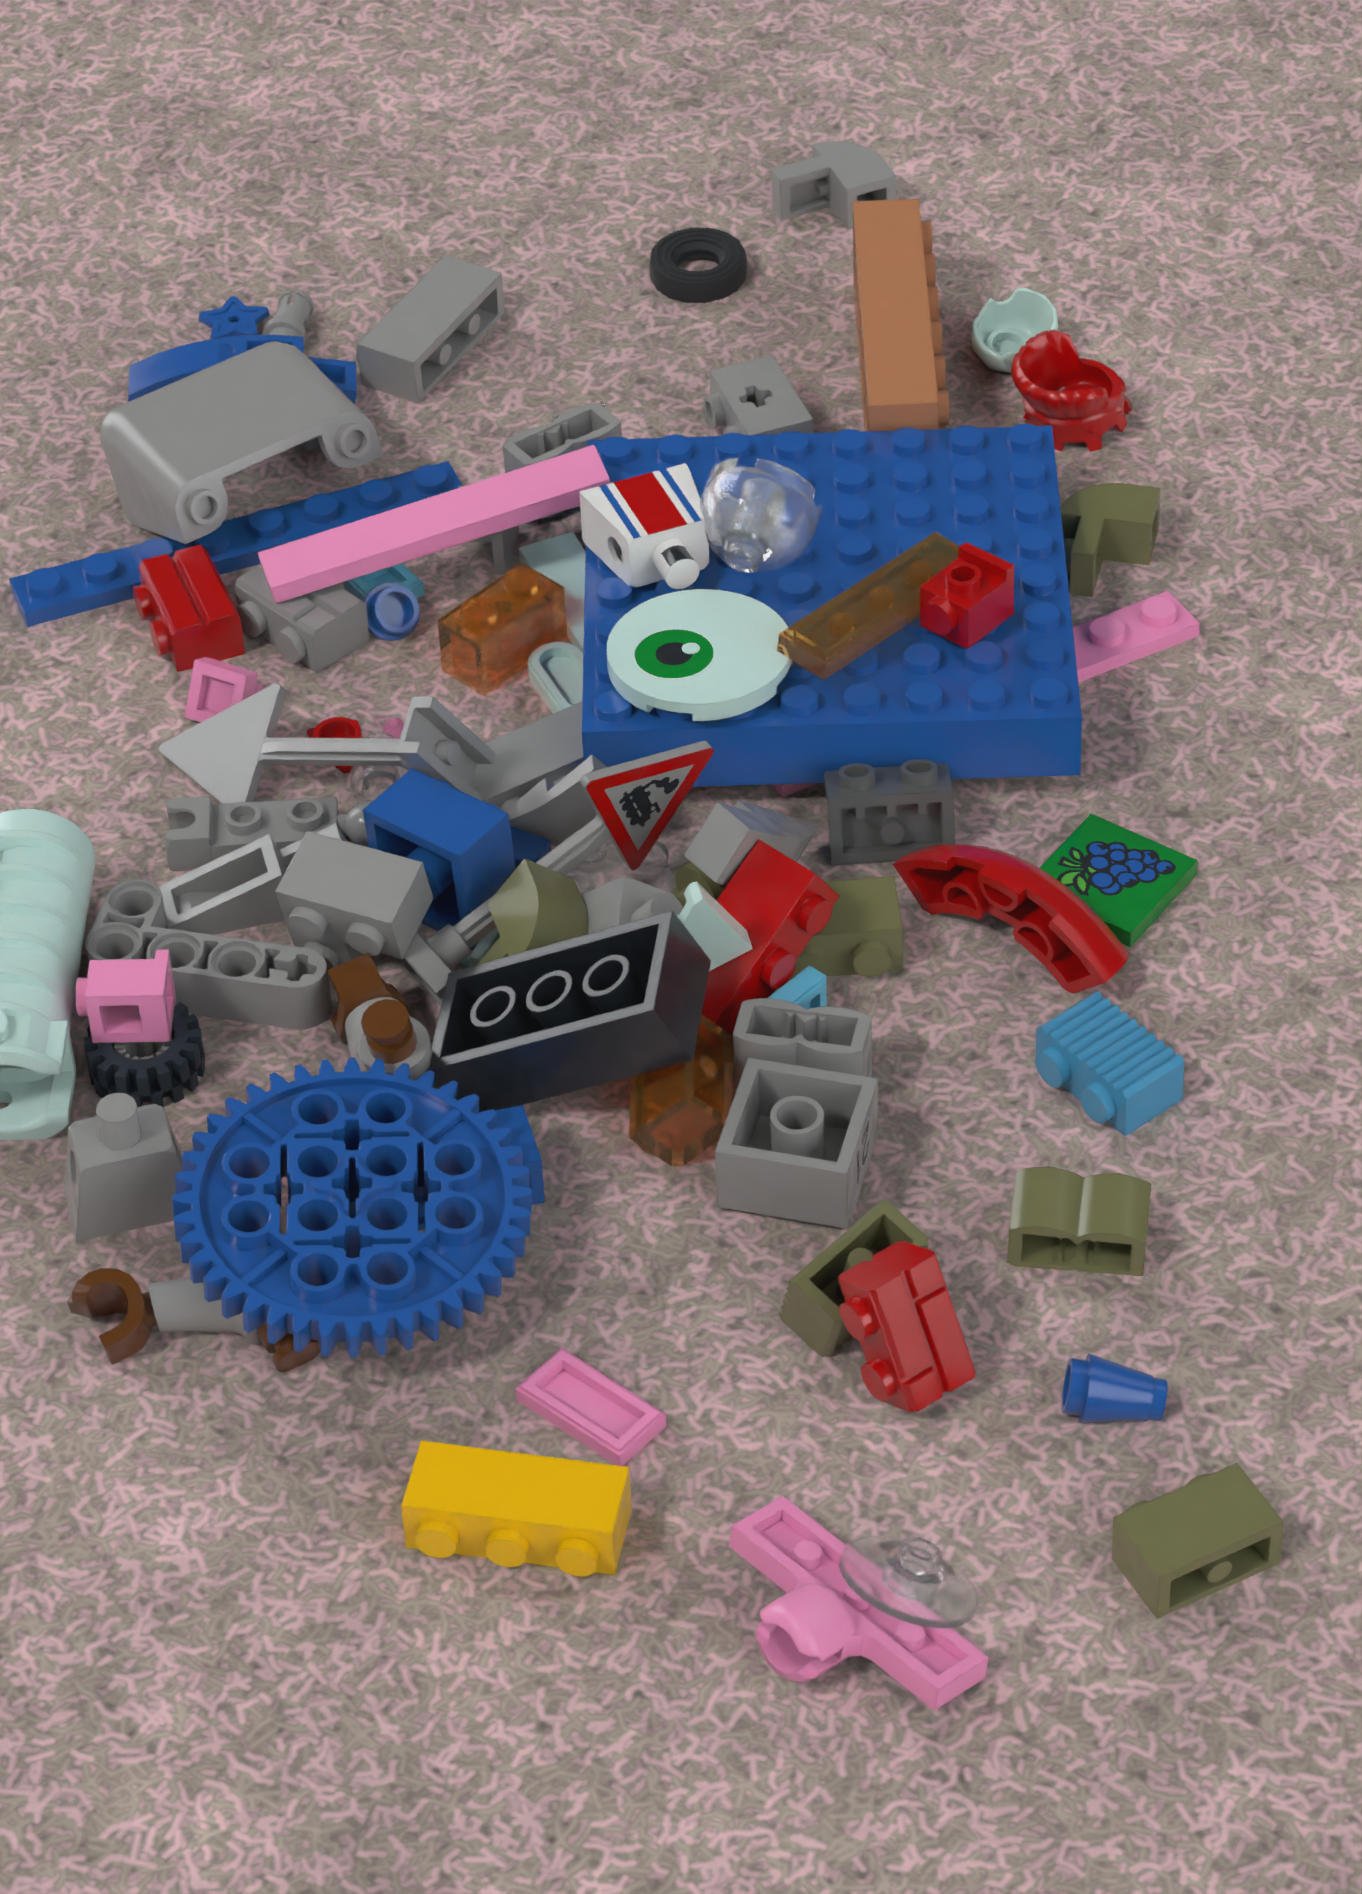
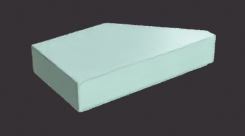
M697 881L690 883L684 892L687 902L680 915L676 916L711 960L709 971L753 949L747 930Z

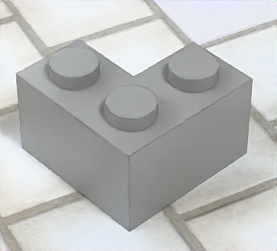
M310 831L306 832L275 891L294 946L309 948L324 956L328 970L366 953L372 956L381 953L403 959L433 900L423 862Z

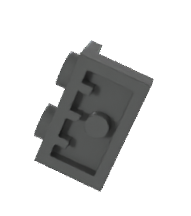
M913 759L904 762L901 766L875 768L868 764L853 763L845 765L839 770L824 772L831 866L897 861L901 857L920 848L931 845L955 844L954 790L946 763H935L927 759Z

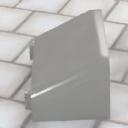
M277 341L264 343L116 407L108 413L102 422L100 431L101 444L126 518L134 526L184 544L210 534L220 527L226 518L228 498L222 481L223 478L298 445L307 451L320 446L327 460L336 466L348 469L360 467L384 456L371 420L302 351L293 345Z

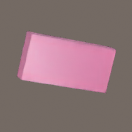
M563 1348L559 1349L515 1388L516 1400L618 1466H623L666 1427L665 1413Z

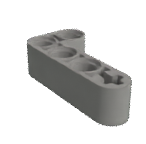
M131 879L120 882L112 887L106 895L87 936L85 946L88 964L90 960L155 959L156 950H169L176 994L175 1006L181 1002L188 1007L189 1014L194 1013L199 1016L290 1029L316 1027L326 1021L331 1014L332 1002L327 963L324 956L320 953L304 947L168 929L161 890L153 882L144 879Z

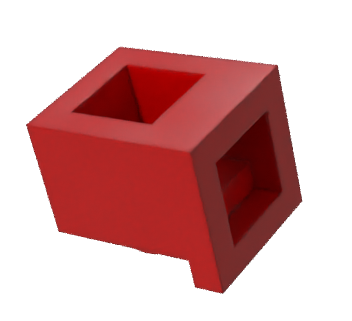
M967 542L958 547L957 559L920 586V626L967 649L1014 614V564Z

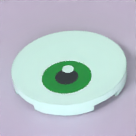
M713 589L672 592L637 605L623 615L615 624L607 641L608 674L614 688L624 699L648 713L655 707L671 712L692 714V721H712L730 718L764 704L777 694V685L783 680L790 665H792L791 633L784 620L773 609L751 597L730 591Z

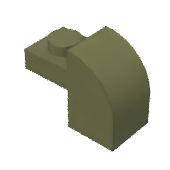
M1104 483L1081 489L1063 502L1060 508L1067 574H1070V594L1093 597L1103 560L1150 565L1159 531L1161 488L1126 483Z
M524 858L487 904L500 937L477 965L588 934L587 910L575 880Z

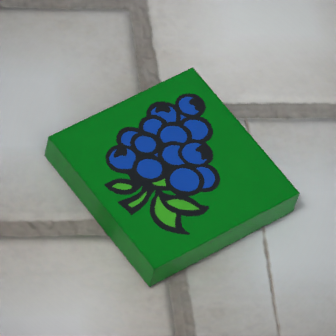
M1090 814L1039 868L1073 891L1105 922L1122 944L1131 947L1197 875L1198 860L1094 814Z

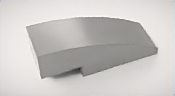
M738 800L734 807L717 802L684 856L715 883L727 886L758 839L798 862L818 828L810 822Z
M336 823L316 832L347 841ZM270 834L158 886L163 896L168 928L216 935L284 921L285 918L275 891L302 839L279 850Z

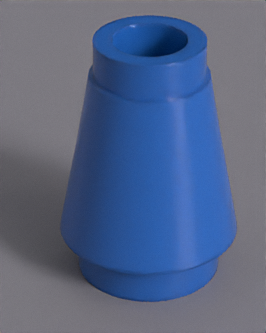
M1089 1353L1085 1360L1070 1358L1064 1377L1061 1411L1064 1414L1077 1415L1078 1423L1147 1421V1419L1161 1421L1166 1405L1167 1379L1154 1378L1153 1375Z

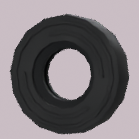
M687 228L674 231L661 238L652 248L649 266L650 279L656 290L669 299L685 303H708L721 300L736 292L745 282L747 270L746 252L740 241L725 231L713 228ZM693 259H706L718 264L716 267L704 271H689L679 267L681 263Z

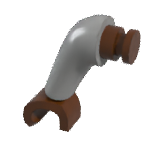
M369 953L327 970L338 996V1010L330 1021L341 1043L348 1042L350 1057L356 1059L360 1071L368 1072L376 1059H382L385 1066V1074L393 1075L400 1065L407 1063L410 1069V1079L416 1081L429 1068L432 1050L427 1029L419 1020L409 1016L410 1010L404 996L391 983H386L381 978Z
M101 1268L88 1272L76 1282L72 1295L67 1301L71 1313L89 1318L115 1313L126 1314L124 1320L117 1327L99 1335L111 1364L124 1360L143 1349L154 1325H158L160 1332L209 1331L241 1334L250 1344H263L267 1352L275 1353L272 1362L279 1372H286L316 1358L320 1353L319 1340L311 1339L301 1352L294 1351L293 1334L286 1333L283 1338L274 1344L268 1343L267 1324L265 1323L256 1330L247 1333L243 1328V1312L226 1319L222 1316L221 1299L207 1302L204 1298V1283L193 1284L190 1277L148 1283L149 1292L142 1293L139 1284L130 1274L115 1268Z

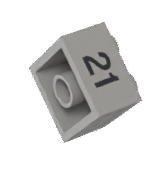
M748 1057L715 1150L717 1207L848 1229L879 1134L878 1078Z

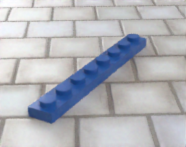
M449 461L435 465H425L413 471L383 479L369 480L357 486L327 494H317L308 499L271 509H261L252 514L226 520L210 534L187 544L167 537L153 538L133 546L106 553L93 554L77 561L50 568L37 569L28 574L9 578L11 593L26 626L30 627L133 599V587L141 585L138 566L144 559L166 553L173 557L175 551L201 544L203 548L207 549L218 574L222 575L261 564L258 552L457 489L462 483Z

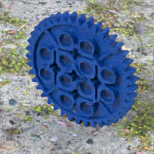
M355 1058L348 1059L344 1072H335L332 1064L328 1059L321 1060L319 1075L311 1076L301 1064L295 1065L294 1081L288 1083L283 1077L274 1072L269 1074L270 1090L267 1092L250 1083L246 1086L247 1104L237 1099L227 1098L225 1100L226 1117L210 1113L207 1116L208 1133L194 1132L192 1135L193 1151L182 1153V1172L175 1174L176 1194L172 1195L175 1240L180 1244L182 1263H189L190 1279L193 1284L204 1283V1298L207 1302L221 1299L223 1317L228 1319L243 1312V1328L247 1333L256 1330L264 1323L267 1324L268 1343L274 1344L283 1338L286 1333L293 1334L294 1351L301 1352L311 1339L319 1340L321 1355L325 1357L330 1355L337 1342L345 1343L350 1358H357L362 1342H371L372 1347L379 1356L385 1355L388 1339L395 1337L406 1350L413 1349L414 1332L420 1330L426 1337L436 1341L439 1339V1321L443 1320L448 1325L460 1329L463 1327V1308L477 1314L484 1312V1294L499 1297L502 1293V1277L513 1278L516 1271V1258H522L525 1255V1237L530 1236L532 1189L529 1188V1168L522 1166L523 1150L521 1146H512V1131L509 1127L497 1128V1112L494 1109L479 1113V1096L476 1094L458 1100V1083L455 1081H451L436 1089L433 1071L428 1070L415 1081L410 1079L409 1064L403 1063L395 1070L393 1075L385 1074V1066L382 1059H376L368 1072L360 1071L359 1064ZM419 1175L424 1176V1232H419L417 1177ZM287 1177V1232L283 1235L281 1234L280 1207H282V1178ZM350 1191H356V1217L353 1219L349 1217Z

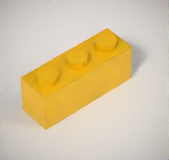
M421 1440L401 1504L406 1548L419 1549L422 1553L434 1558H447L453 1554L488 1558L493 1563L503 1567H518L523 1563L558 1567L569 1575L579 1577L589 1576L594 1572L615 1575L632 1512L630 1467Z

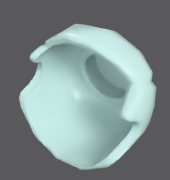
M1022 287L1016 288L1012 296L1005 301L996 302L990 298L971 325L972 349L989 369L996 372L1011 373L1013 358L1020 348L1026 344V341L1046 330L1054 329L1058 331L1057 309L1046 295Z

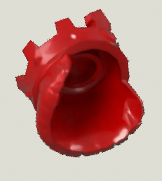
M1054 329L1041 332L1026 341V344L1020 348L1013 358L1011 376L1015 386L1023 396L1024 424L1052 426L1055 450L1062 451L1065 443L1085 442L1089 452L1102 449L1101 435L1114 427L1119 432H1123L1128 423L1125 414L1132 411L1133 405L1124 394L1126 388L1123 379L1114 370L1099 361L1079 358L1078 351L1069 334L1062 331L1058 332Z

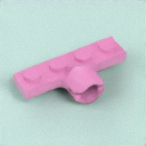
M784 1496L779 1497L732 1525L729 1547L786 1592L785 1595L760 1610L762 1622L759 1623L756 1634L759 1649L766 1662L781 1677L788 1681L810 1682L846 1658L862 1656L873 1661L934 1711L985 1679L989 1660L987 1655Z

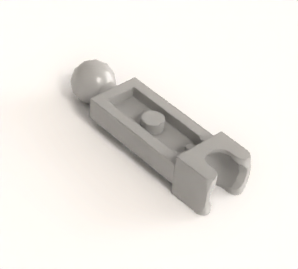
M210 796L170 799L166 803L170 830L165 833L169 870H194L270 834L280 850L303 839L307 831L316 833L335 823L345 838H349L354 844L369 847L363 809L372 801L366 800L357 803L348 810L347 814H339L337 797L213 805Z

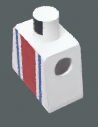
M686 463L579 491L582 540L628 586L640 587L664 579L669 587L684 589L693 584L698 578L699 571L709 564L707 517Z

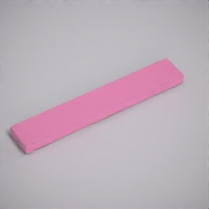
M591 445L258 552V556L276 604L580 506L579 491L611 482L595 445Z

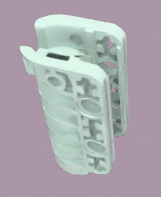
M15 809L0 813V1103H9L7 1107L0 1109V1140H45L62 1131L69 1123L76 1078L70 1026L96 857L91 841L77 825L62 816L37 809Z

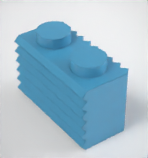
M1100 991L1093 992L1036 1028L1035 1064L1040 1076L1051 1087L1058 1088L1062 1086L1078 1098L1087 1115L1097 1123L1108 1122L1121 1134L1127 1136L1183 1099L1185 1061L1181 1054L1175 1055L1172 1047L1166 1048L1162 1039L1157 1040L1153 1032L1148 1033L1144 1025L1139 1026L1135 1018L1130 1019L1127 1012H1121L1117 1004H1111L1109 998L1103 999Z

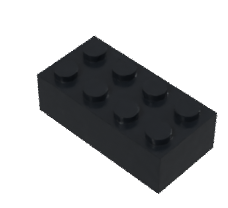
M672 910L448 973L431 1047L430 1066L426 1072L428 1070L434 1072L435 1082L439 1087L451 1081L457 1082L458 1100L472 1094L478 1095L480 1113L492 1109L496 1111L520 1106L691 1061L695 1052L711 960Z

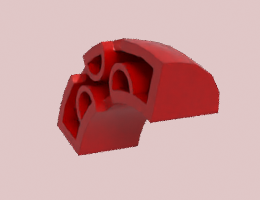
M940 844L917 849L901 857L893 864L921 908L931 915L952 913L981 920L985 915L990 914L1013 926L1015 941L1033 954L1054 976L1061 987L1072 994L1106 983L1124 966L1130 956L1111 929L1081 898L1050 874L1017 856L984 846Z

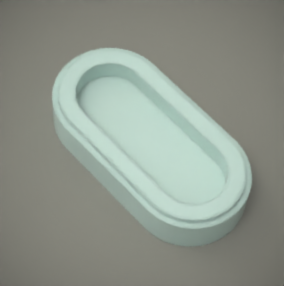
M551 642L535 649L528 658L529 679L551 712L554 714L581 702L583 692V650L567 642Z

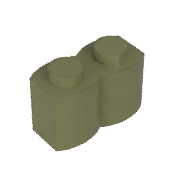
M1051 1166L1017 1170L1009 1226L1007 1263L1016 1267L1067 1271L1076 1269L1080 1272L1143 1276L1151 1183L1121 1173L1095 1174L1082 1177L1074 1172Z

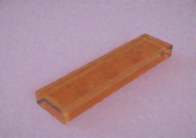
M934 532L779 633L777 651L825 680L920 616V586L957 559L958 547L960 546Z

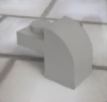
M829 141L812 144V158L771 169L772 207L781 221L830 207L847 230L853 229L852 201L896 200L895 173L879 154L855 143Z

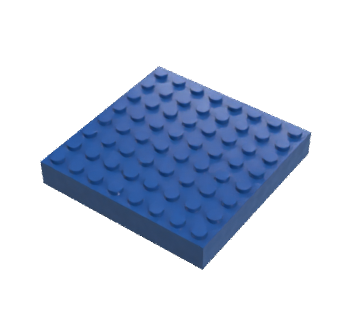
M1018 424L1013 427L977 428L974 426H959L954 429L927 430L906 427L895 431L861 432L854 429H846L831 433L786 431L780 434L767 435L727 433L721 436L685 437L682 435H668L663 438L638 439L616 436L604 440H588V446L595 445L611 483L686 463L707 517L709 564L699 571L696 581L684 589H673L668 586L664 579L640 587H632L619 578L602 559L586 546L582 692L583 761L590 755H593L604 765L611 767L693 743L706 741L714 749V753L692 787L824 783V772L839 770L848 764L863 763L874 768L901 766L904 762L913 759H927L935 763H946L951 779L1081 775L1082 714L1052 426ZM965 542L1014 564V614L968 649L920 626V586L957 559L958 547ZM693 589L730 591L764 603L784 620L792 638V665H790L783 680L777 685V694L764 704L730 718L712 721H692V714L671 712L655 707L648 713L629 703L617 692L611 683L607 668L606 650L610 632L619 619L628 611L657 596Z

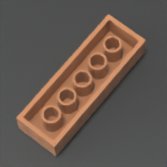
M919 199L852 201L853 284L865 431H895L906 427L919 430L946 429V425H949L948 390H946L945 356L942 355L941 321H939L938 287H935L936 269L935 254L932 253L931 220L921 221Z

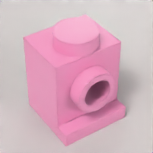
M156 950L155 959L90 960L87 978H78L76 982V1010L78 1017H88L92 1043L170 1042L176 994L169 950Z

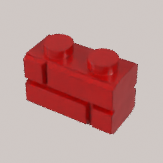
M200 544L175 551L173 557L166 553L141 561V564L138 566L141 585L133 587V596L140 619L142 621L153 620L149 622V628L158 656L169 654L176 671L181 672L192 669L196 659L208 657L222 661L245 654L240 616L206 548H203Z
M906 1241L895 1242L873 1255L872 1260L863 1261L838 1275V1282L845 1302L839 1307L840 1316L848 1332L855 1339L859 1340L866 1359V1363L861 1366V1376L865 1386L877 1400L908 1412H918L942 1398V1393L952 1392L976 1377V1371L935 1251Z

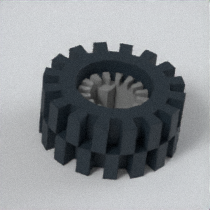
M181 1002L174 1007L170 1042L92 1043L90 1026L87 1027L88 1037H84V1048L91 1084H95L96 1093L101 1098L113 1093H124L134 1098L137 1107H142L143 1101H151L152 1104H157L164 1108V1097L169 1096L174 1103L184 1099L183 1087L193 1092L199 1085L198 1076H204V1061L206 1060L199 1020L194 1013L189 1015L188 1007Z

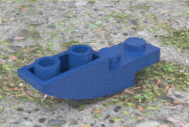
M240 335L190 343L157 353L130 366L128 402L264 343L277 341L293 345L304 353L303 337ZM308 357L355 404L357 395L356 362Z

